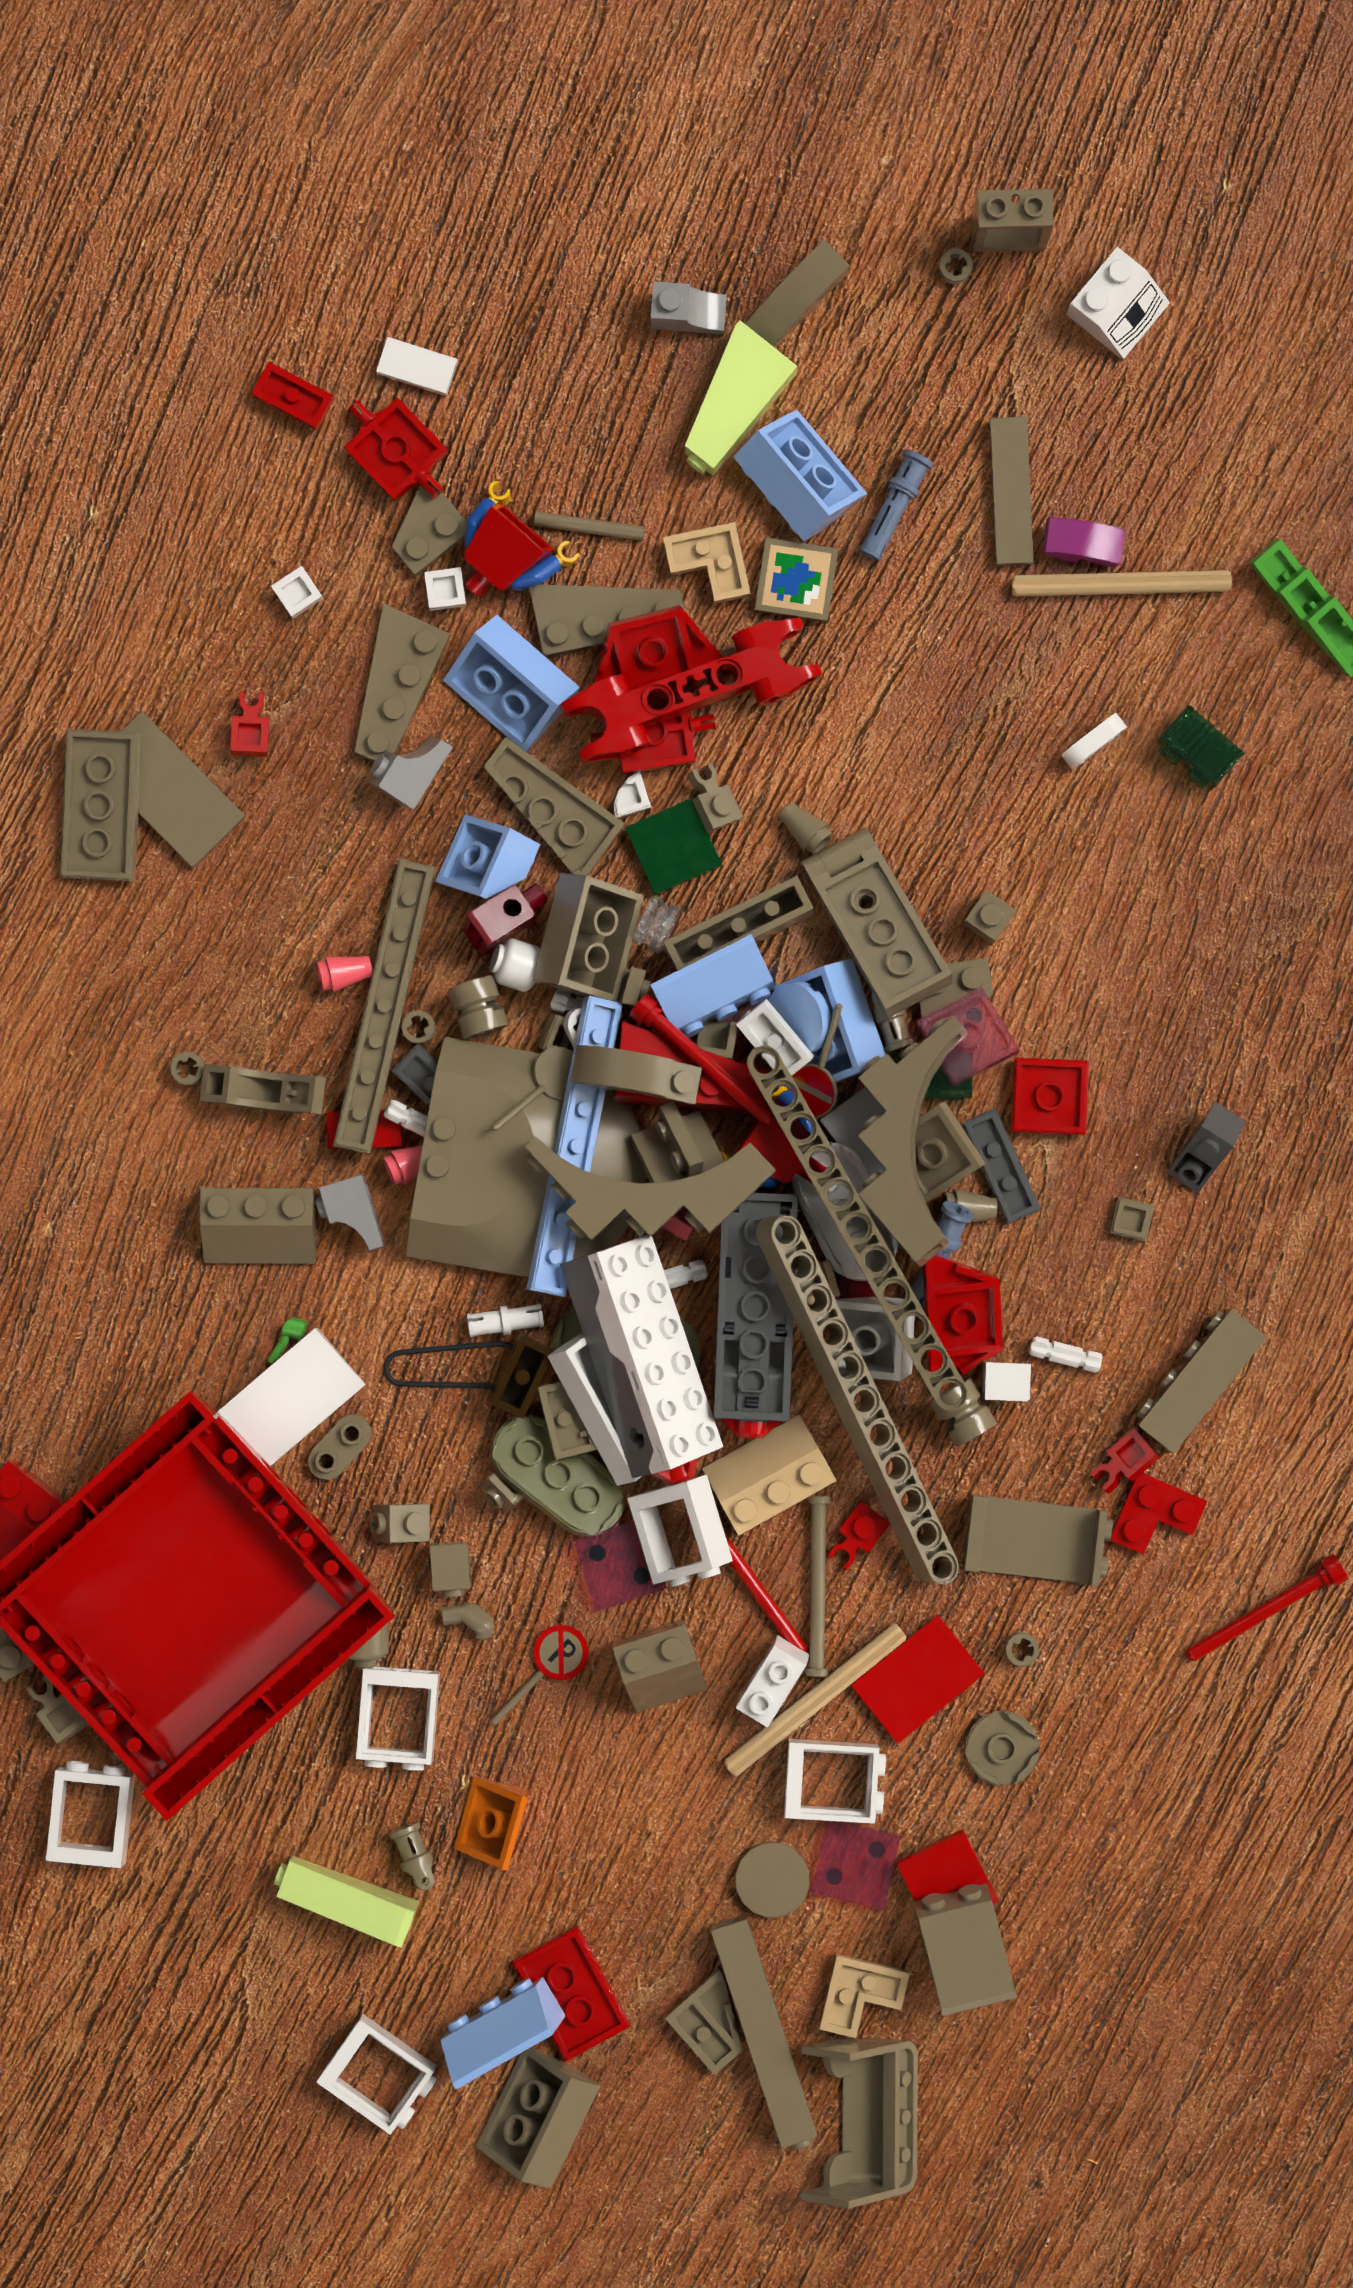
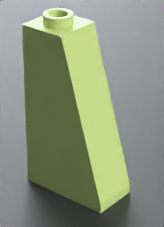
M740 320L734 327L685 444V454L688 456L686 459L687 463L701 474L707 471L714 476L797 373V365Z
M292 1856L288 1865L281 1863L274 1881V1885L280 1886L276 1897L402 1948L419 1903L418 1900Z

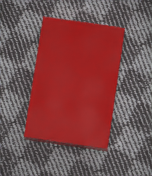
M937 1614L853 1682L851 1686L898 1744L985 1673Z
M579 1925L512 1960V1964L521 1981L530 1978L534 1982L543 1977L563 2010L565 2017L551 2037L564 2062L631 2027L626 2013Z

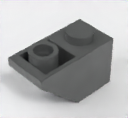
M1214 1102L1193 1130L1167 1173L1198 1193L1233 1148L1246 1121Z

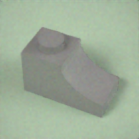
M653 281L651 329L724 335L727 295L701 291L691 287L690 284Z
M429 736L421 747L411 753L397 755L386 752L384 756H379L370 769L372 776L367 783L400 805L414 810L453 747L442 739Z
M355 1176L319 1188L321 1196L315 1199L322 1219L328 1217L330 1224L341 1222L354 1228L365 1240L369 1251L386 1247L365 1176Z

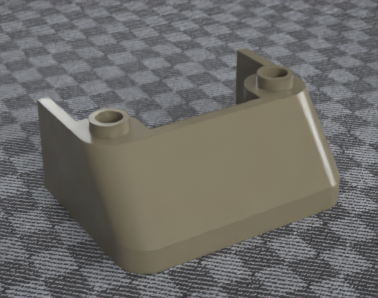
M833 2039L801 2046V2054L823 2057L827 2073L832 2077L843 2078L842 2151L833 2153L825 2162L822 2170L824 2186L800 2192V2200L850 2209L910 2192L917 2179L918 2052L914 2043L898 2039Z

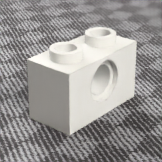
M777 1635L739 1696L736 1709L768 1728L806 1667L809 1654Z

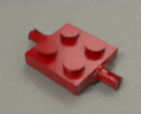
M398 397L384 410L374 414L360 400L355 401L356 408L351 405L348 411L362 426L358 434L344 446L345 451L394 502L399 500L410 488L418 484L422 486L432 499L437 498V492L441 494L444 487L430 473L433 467L449 453L448 449Z
M655 695L647 699L648 705L654 710H662L667 706L665 700L660 696ZM689 712L646 727L645 730L651 745L639 752L619 759L622 775L694 764L696 762L693 747L695 732L716 730L714 714L692 718ZM604 731L590 733L591 743L601 738Z

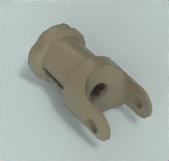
M872 993L875 1005L872 1017L875 1025L880 1027L886 1045L883 1048L885 1054L907 1048L915 1043V1038L910 1037L903 1017L906 1014L905 1010L887 1019ZM892 1023H893V1026H894V1029H895V1032H896V1035H897V1039H896V1036H895V1033H894V1030H893V1027H892Z
M420 1822L409 1823L389 1832V1839H394L402 1859L399 1863L401 1870L411 1875L416 1887L421 1890L431 1889L435 1882L431 1871L433 1856L431 1851L426 1850L419 1833ZM407 1838H408L409 1841H410V1844H411L412 1849H413V1853H412V1851H411V1848H410V1845H409V1843H408Z

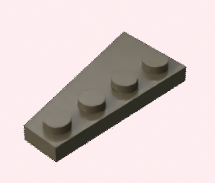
M384 603L354 751L357 755L373 762L379 756H384L386 752L397 753L451 638L450 633Z
M507 737L503 739L484 765V769L572 874L589 875L625 826V823Z

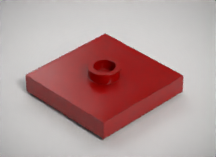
M1015 1057L1013 1065L1011 1132L1086 1135L1089 1061Z

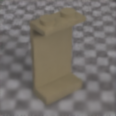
M971 1494L962 1569L965 1571H986L1099 1586L1100 1578L1106 1579L1108 1556H1103L1104 1541L1111 1540L1113 1520L1107 1519V1511Z

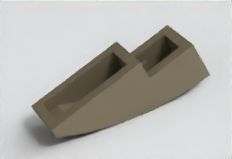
M823 240L770 294L745 325L775 348L849 274L850 265Z

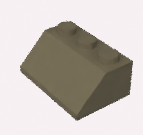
M201 1188L200 1228L204 1263L316 1264L317 1204L315 1198L317 1197V1190L314 1188Z
M530 2047L520 2054L476 2147L521 2182L551 2189L601 2086L578 2069Z

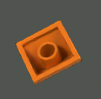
M474 1776L454 1849L501 1870H508L530 1791Z

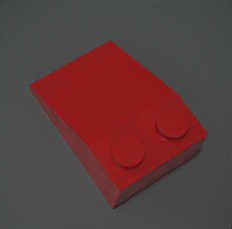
M16 1459L8 1460L0 1470V1561L67 1502V1500Z

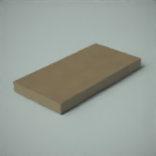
M141 712L121 731L142 733L138 813L195 868L246 816Z
M66 729L60 877L135 881L142 733Z

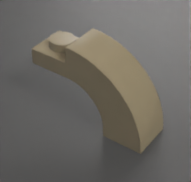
M577 1045L570 1082L603 1090L633 1092L695 1105L702 1068L676 1062L674 1059L600 1046Z
M204 1064L200 1101L268 1111L321 1115L326 1077Z

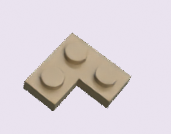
M735 522L663 537L671 576L707 568L714 604L751 595Z
M836 1953L819 2029L856 2038L865 2002L902 2010L910 1972Z

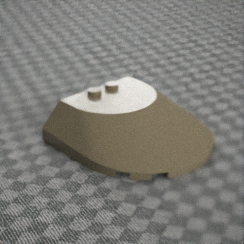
M444 1037L434 1077L409 1223L407 1257L529 1277L549 1172L545 1170L540 1174L525 1159L530 1154L525 1145L536 1136L554 1151L563 1101L549 1098L542 1093L499 1130L493 1131L492 1125L538 1088L534 1079L533 1069L535 1060L541 1053ZM606 1090L590 1173L611 1180L644 1184L646 1183V1173L631 1144V1134L641 1131L639 1123L629 1104L613 1102V1090ZM625 1210L593 1241L587 1235L582 1240L577 1236L573 1259L614 1245L630 1226L625 1221L630 1214Z

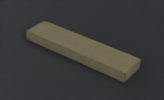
M1027 417L990 418L996 566L1033 565Z

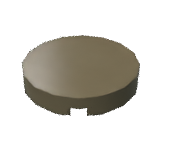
M995 1710L982 1715L971 1725L965 1738V1755L970 1768L980 1779L992 1785H1010L1022 1781L1033 1771L1039 1759V1741L1035 1729L1024 1717L1012 1711Z
M762 1842L751 1847L740 1859L735 1873L736 1890L742 1903L753 1913L767 1918L782 1917L795 1911L805 1900L810 1886L809 1869L802 1855L792 1846L780 1842Z

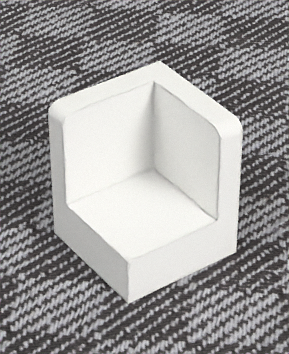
M983 1362L982 1399L1028 1401L1030 1399L1031 1364Z

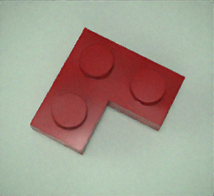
M1142 1473L1131 1484L1112 1528L1111 1540L1144 1555L1158 1521L1193 1535L1207 1501Z

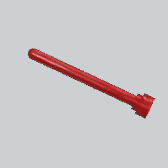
M647 993L634 1006L629 1016L639 1025L645 1024L648 1028L653 1026L693 1063L701 1067L702 1071L762 1124L771 1125L774 1122V1114L662 1015L663 1010L659 1007V1001L650 993Z
M725 1533L733 1560L729 1562L732 1569L782 1638L806 1652L807 1646Z
M1334 1554L1329 1555L1320 1561L1321 1565L1316 1567L1317 1572L1189 1647L1186 1650V1658L1190 1661H1197L1323 1585L1327 1587L1332 1584L1335 1587L1349 1579L1345 1570Z

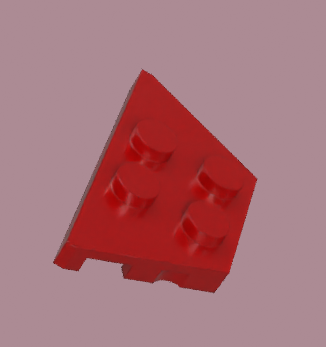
M680 605L608 623L593 683L615 675L624 674L630 691L724 657Z
M939 1255L932 1257L923 1265L925 1314L957 1371L964 1375L976 1368L980 1361L988 1360L1003 1351L1000 1280L996 1275ZM929 1349L927 1350L928 1371H936L941 1367L943 1358L937 1350Z

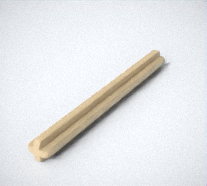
M1228 570L1016 575L1012 579V594L1015 597L1228 592L1232 587V576Z
M897 1624L889 1626L775 1718L768 1728L765 1726L728 1756L724 1761L726 1768L732 1775H740L906 1640L905 1633Z

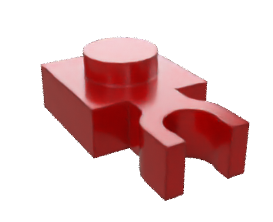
M239 692V704L243 716H232L231 756L268 757L269 717H259L264 709V693L258 692V703L254 706H249L245 703V692Z
M1132 1428L1106 1451L1112 1460L1108 1464L1099 1465L1090 1474L1096 1480H1099L1104 1474L1108 1473L1110 1475L1109 1481L1101 1488L1110 1494L1119 1485L1121 1477L1125 1475L1133 1482L1159 1460L1160 1457L1136 1428Z
M859 1501L838 1529L846 1538L843 1542L834 1545L827 1555L833 1558L838 1550L847 1551L849 1557L842 1567L848 1570L855 1559V1551L858 1547L869 1553L890 1523L862 1501Z

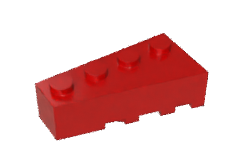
M622 1021L618 1031L617 1049L674 1059L676 1062L697 1066L663 1035ZM702 1050L765 1105V1099L751 1076L748 1065ZM755 1068V1070H756L757 1072H759V1073H762V1074L768 1073V1072H765V1071H762V1070H759V1069H756V1068ZM701 1071L695 1105L674 1101L677 1108L752 1115L704 1071ZM613 1090V1102L661 1106L672 1102L671 1100L649 1095Z

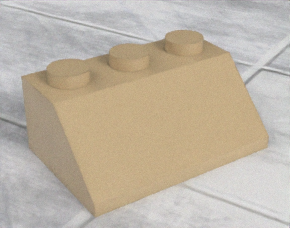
M800 1415L775 1427L764 1438H755L702 1468L704 1474H707L709 1483L738 1536L837 1481Z

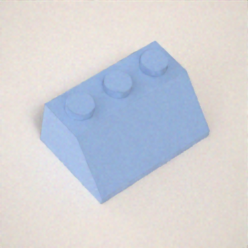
M797 409L757 430L734 456V459L742 467L743 472L754 481L764 493L767 501L779 511L789 523L790 528L803 541L823 531L867 494Z
M498 615L474 632L443 679L447 685L526 752L562 714L560 709L561 703L575 696L580 688Z
M751 934L650 984L666 1019L688 1038L705 1029L703 1023L716 1018L718 1022L724 1021L738 1012L737 1007L749 1001L751 1005L758 1004L771 996L770 991L775 989L774 981Z
M853 959L822 966L775 986L776 989L789 982H806L810 984V988L814 991H819L824 997L830 1011V1020L832 1019L836 1004H842L843 1008L825 1065V1069L830 1072L836 1083L863 1074L862 1068L868 1061L876 1056L882 1058L885 1055ZM823 1047L812 1053L814 1057L808 1063L818 1065Z
M543 1977L534 1982L530 1978H526L510 1988L512 1994L500 2001L499 1997L495 1996L478 2007L480 2010L478 2014L471 2018L463 2014L447 2024L449 2030L440 2041L455 2089L462 2087L553 2035L564 2019L565 2014Z

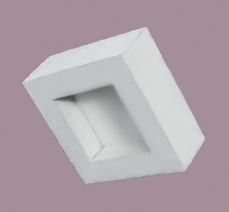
M302 566L271 586L292 619L323 600L322 595Z
M461 567L424 572L430 611L466 606Z

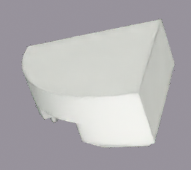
M640 772L627 778L617 792L614 812L615 817L618 819L651 809Z

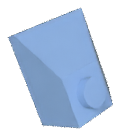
M465 814L435 882L486 899L526 878L530 867L534 863L540 844L509 827Z

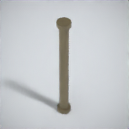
M811 1495L808 1497V1503L811 1504L810 1655L806 1676L825 1677L828 1676V1668H824L826 1504H830V1496Z

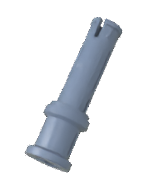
M905 449L902 456L904 460L895 477L889 479L888 488L890 491L862 547L859 549L862 554L873 560H881L909 501L918 497L920 493L918 487L926 471L931 470L934 465L931 460L912 450Z
M945 1201L941 1206L943 1213L937 1225L950 1243L936 1255L949 1259L951 1253L956 1252L960 1248V1237L966 1224L972 1222L974 1214L961 1204ZM922 1266L916 1275L911 1289L925 1312Z

